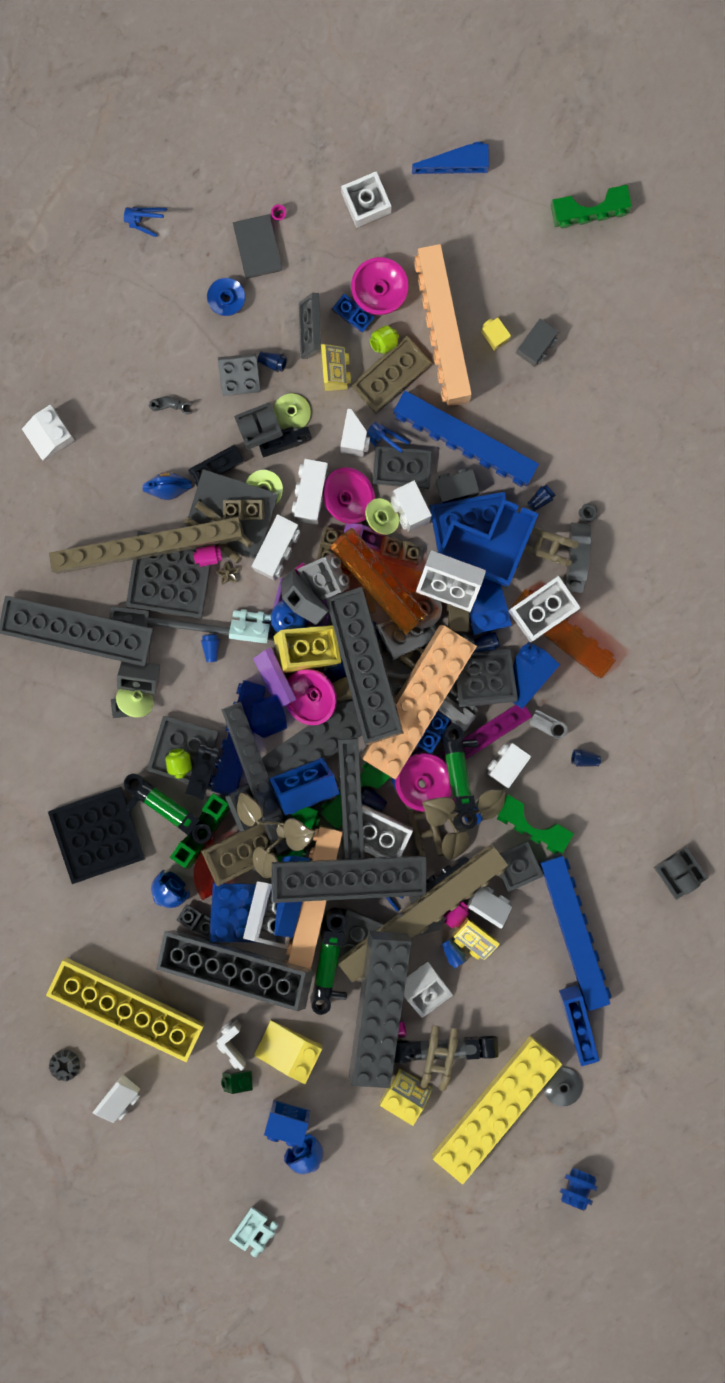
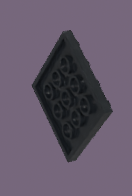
M121 786L47 811L72 884L146 859L131 813L125 809L127 801Z

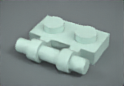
M241 609V611L233 610V618H240V620L232 619L229 639L267 643L270 624H264L263 621L271 622V615L264 614L261 611H258V613L247 612L246 609ZM246 619H248V620H256L257 623H256V622H248V621H246Z
M252 1206L231 1235L229 1241L246 1251L249 1245L252 1246L253 1250L250 1254L257 1258L259 1253H262L266 1248L265 1245L268 1240L273 1238L276 1233L275 1230L279 1225L272 1221L269 1226H266L264 1223L268 1217ZM261 1231L264 1234L260 1240L254 1239L257 1233Z

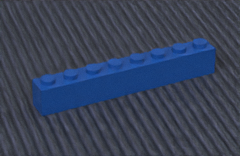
M404 391L394 409L393 414L396 415L395 418L400 422L405 423L407 421L412 424V428L415 430L429 433V437L433 440L439 441L440 439L446 443L445 445L448 448L462 451V455L471 460L475 458L480 461L479 464L487 469L489 467L495 469V473L503 478L507 476L513 479L512 482L517 486L523 487L524 485L527 487L539 466V463L407 391Z
M562 855L540 861L539 863L585 1007L588 1011L610 1005L611 992L609 987L605 988L603 980H606L603 969H599L597 963L600 961L597 950L593 951L591 943H594L592 933L587 932L585 926L588 924L585 913L582 914L580 910L582 902L580 896L576 895L574 888H576L574 877L569 876L568 870L571 869L567 858L564 859Z

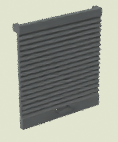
M203 469L188 517L199 524L209 523L212 520L195 508L198 501L211 508L223 518V500H264L265 519L241 520L243 533L253 542L252 547L247 548L239 540L227 543L236 553L255 559L264 542L278 493Z

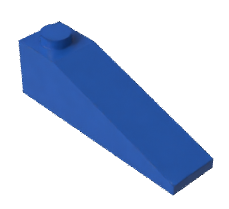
M474 142L473 144H468L412 164V174L487 173L489 168L488 144Z
M293 855L281 857V862L310 861V858ZM302 902L277 903L274 935L293 938Z
M578 985L559 990L581 1067L599 1062L583 996Z

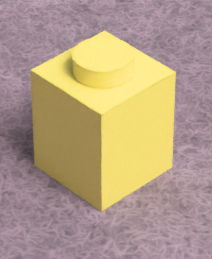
M491 318L483 324L481 334L493 351L510 340L511 335L499 318L495 320Z

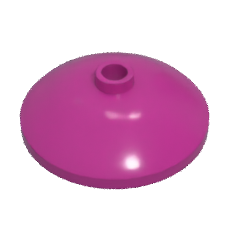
M384 257L371 258L363 262L354 272L351 281L352 295L357 305L364 311L374 315H386L394 312L404 303L408 294V278L403 268L395 261ZM378 287L383 288V291L379 293L376 291V289Z
M349 467L339 468L330 473L323 487V500L330 514L346 524H357L366 519V507L370 501L375 499L373 487L367 477L360 471Z
M303 669L293 673L287 679L296 697L295 701L286 706L290 714L299 722L307 725H319L326 722L334 714L337 706V695L332 682L323 673L314 669Z
M422 753L409 757L395 780L396 790L402 802L417 811L425 812L422 804L424 801L439 797H450L451 795L447 764L431 754ZM419 781L425 783L423 788L419 786Z

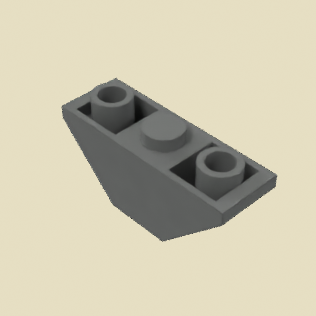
M292 569L280 583L282 599L294 613L317 625L328 614L329 610L296 571Z

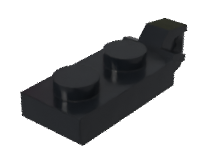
M292 426L281 430L283 436L259 445L263 458L303 444V442L312 439L309 428L298 429Z

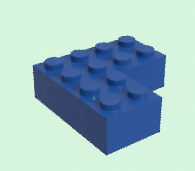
M503 499L488 534L452 520L439 553L486 570L485 579L508 587L539 514L524 507L518 513L516 511L519 505Z

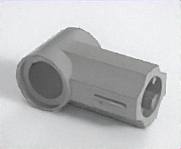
M446 696L438 709L440 713L451 720L452 724L461 726L464 732L476 718L472 712L465 707H459L448 696Z
M536 709L529 725L556 739H561L567 734V727L563 722ZM555 725L563 727L562 735L557 736L553 733Z

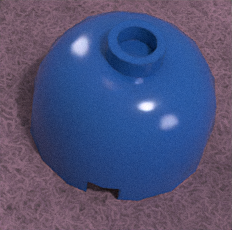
M284 600L276 604L270 616L271 624L277 633L285 629L306 628L309 621L294 613Z
M162 870L154 878L151 885L154 902L158 906L165 908L179 907L190 897L189 890L186 892L184 888L186 886L185 882L171 871L165 873V870Z
M307 1134L305 1135L302 1147L297 1146L296 1148L293 1147L286 1150L284 1161L295 1173L308 1174L315 1172L322 1162L323 1148L315 1137Z

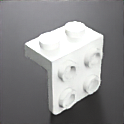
M237 1019L234 1022L230 1020L222 1027L221 1033L218 1035L216 1040L218 1043L217 1047L223 1054L226 1053L230 1057L229 1062L235 1069L239 1068L242 1071L245 1068L246 1060L230 1042V1039L240 1032L242 1025Z

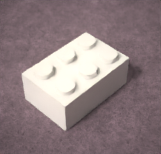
M305 459L304 464L300 463L298 475L301 478V482L296 484L295 494L298 498L297 502L293 501L292 515L296 521L315 525L319 524L323 502V487L328 474V463Z
M415 480L393 490L391 505L394 512H399L400 514L399 522L403 530L407 529L408 533L429 524L432 515Z
M277 514L251 566L254 571L272 580L281 576L284 570L282 564L284 560H289L293 551L291 546L293 543L298 542L301 535L298 524Z
M431 550L416 592L471 612L486 570Z
M557 576L511 608L509 613L529 642H532L579 610L580 606L560 577Z
M362 804L364 851L378 858L401 857L413 832V827Z
M257 881L243 939L287 949L290 938L274 935L277 903L272 902V884Z

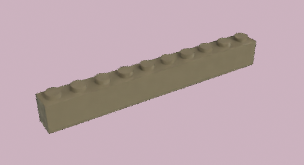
M237 517L49 552L52 572L61 574L243 540L244 533L242 522Z
M490 844L426 892V895L418 898L376 931L408 933L412 941V937L418 933H424L432 922L440 921L444 917L443 914L448 910L456 909L459 906V902L464 898L469 899L475 894V890L480 886L482 888L488 885L492 877L495 875L499 876L505 872L508 864L494 845ZM368 937L338 958V965L351 982L359 981L363 978Z

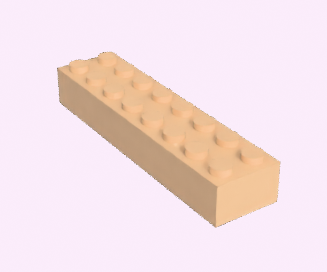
M441 244L418 248L414 267L416 273L419 272V290L423 291L422 306L424 310L427 309L426 325L427 328H431L429 335L431 347H435L433 354L434 364L439 366L437 379L438 383H442L443 386L441 387L442 402H446L447 407L469 403L472 394Z
M439 625L395 698L404 734L366 745L359 758L396 780L477 646L446 626Z
M320 825L319 829L316 828L313 837L316 845L315 848L311 847L310 860L337 859L343 830ZM327 900L302 902L293 935L294 939L293 942L289 941L286 955L290 956L289 961L285 960V962L311 969Z

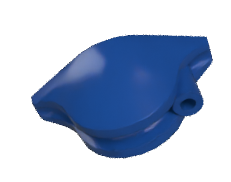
M162 472L144 483L142 488L143 492L162 500H172L190 490L193 486L192 481L172 472Z

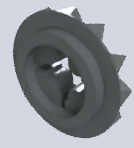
M69 1050L56 1052L51 1057L49 1063L51 1075L58 1081L73 1079L80 1069V1061L77 1055ZM61 1061L63 1063L71 1061L67 1066L68 1071L65 1069L58 1070L61 1066Z

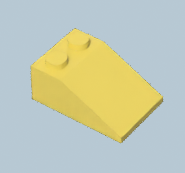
M333 626L280 630L273 636L277 659L283 673L341 663L339 646Z
M271 1020L254 1056L285 1075L306 1084L323 1045Z

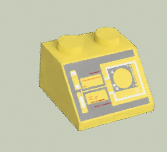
M322 344L325 391L348 389L347 384L351 383L350 372H346V365H350L349 353H345L344 347Z
M468 917L452 934L456 938L454 942L462 948L464 946L471 950L469 953L477 960L480 957L485 960L500 945L497 939Z
M399 1068L391 1081L390 1088L386 1089L380 1099V1106L414 1126L425 1107L432 1088L430 1086L425 1089L422 1088L420 1080Z

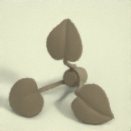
M501 789L484 792L477 801L478 810H473L475 814L481 813V817L484 820L498 815L504 806L505 791ZM449 797L433 798L422 802L426 819L430 825L440 826L448 820L454 829V833L447 834L443 839L442 851L444 856L451 860L464 853L470 844V836L467 832H458L453 825L452 819L457 815L452 814L456 806L455 802Z
M243 792L239 794L237 813L244 824L247 826H253L255 823L259 825L278 824L276 832L280 838L269 846L267 850L259 846L253 853V864L257 872L263 878H271V862H278V859L270 851L285 838L287 845L292 850L300 851L311 842L315 831L294 818L284 822L282 819L278 821H261L259 819L263 817V811L260 805L248 794Z

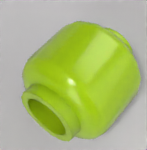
M385 325L372 332L370 345L375 352L385 354L397 347L399 334L396 329Z
M173 749L165 757L167 772L175 776V778H184L192 770L190 754L184 751V749Z

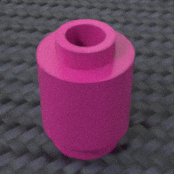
M214 545L196 548L197 552L193 553L195 564L199 563L200 567L218 564L219 561H222L219 546L214 547Z
M460 901L456 909L448 910L445 913L444 918L446 920L444 922L453 929L455 926L459 928L470 914V909L465 903Z

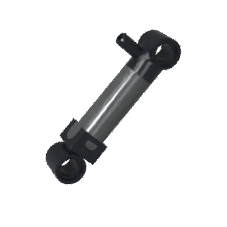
M478 1036L458 1039L454 1059L499 1057L498 1037L481 1036L478 1038ZM449 1039L438 1040L437 1047L448 1048ZM397 1040L394 1063L426 1060L430 1040ZM435 1055L434 1060L446 1059V1056Z

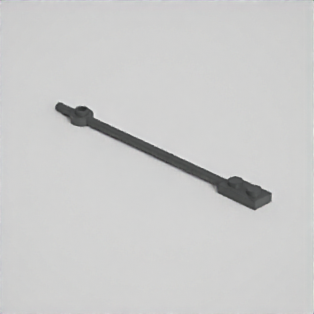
M111 606L109 619L144 627L154 625L229 635L230 627L149 617L150 611ZM269 633L268 640L274 641L273 636L276 633Z

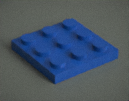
M213 883L210 942L259 943L243 939L256 884L224 883L216 886V883Z

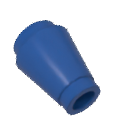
M217 634L202 635L201 644L206 662H217L220 641Z
M452 939L442 944L449 965H452L454 969L467 961L466 955Z

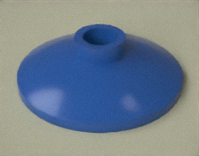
M221 278L209 287L207 301L210 308L216 314L231 316L239 312L243 307L245 292L241 284L236 280ZM225 296L230 297V300L228 302H225L223 300Z

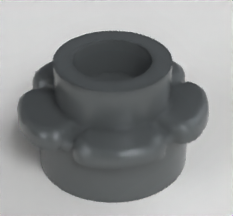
M584 504L579 509L578 514L583 522L588 523L597 518L595 506Z

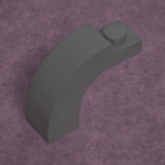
M571 522L569 539L578 541V547H569L568 559L572 563L571 566L567 567L565 586L569 592L583 593L590 561L591 524Z

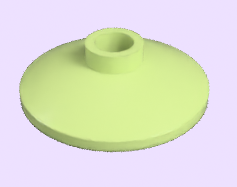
M291 393L281 396L273 407L281 429L292 426L293 428L302 429L307 425L311 416L309 403L298 394ZM290 408L295 409V413L289 414L288 410Z
M259 470L248 477L247 484L260 488L266 485L269 491L278 493L276 504L279 502L283 494V485L280 478L274 472Z
M381 498L374 499L368 503L365 515L370 527L382 535L393 533L398 528L399 516L398 513L394 512L391 503Z
M119 689L116 694L118 707L122 712L131 717H144L151 712L154 706V700L150 693H143L139 690Z

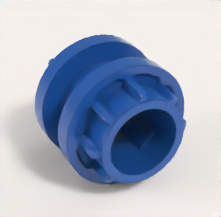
M575 1168L572 1169L570 1175H565V1179L570 1180L567 1189H560V1193L563 1194L561 1200L563 1203L584 1211L588 1204L592 1206L593 1201L588 1199L591 1189L594 1191L598 1189V1186H595L596 1177Z

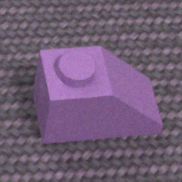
M346 524L342 542L380 552L383 536L388 535L379 534L372 528L362 524Z

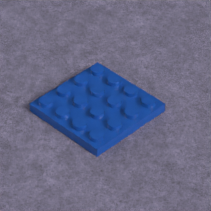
M505 492L430 505L437 552L439 553L452 520L488 534L503 499L506 500Z

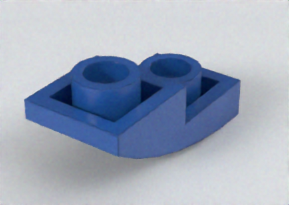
M342 294L331 308L336 314L362 333L375 318L370 313L361 309L346 294Z
M436 712L417 746L432 754L450 719Z

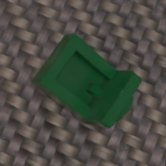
M250 1070L222 1073L221 1086L224 1092L236 1094L253 1090L252 1072Z

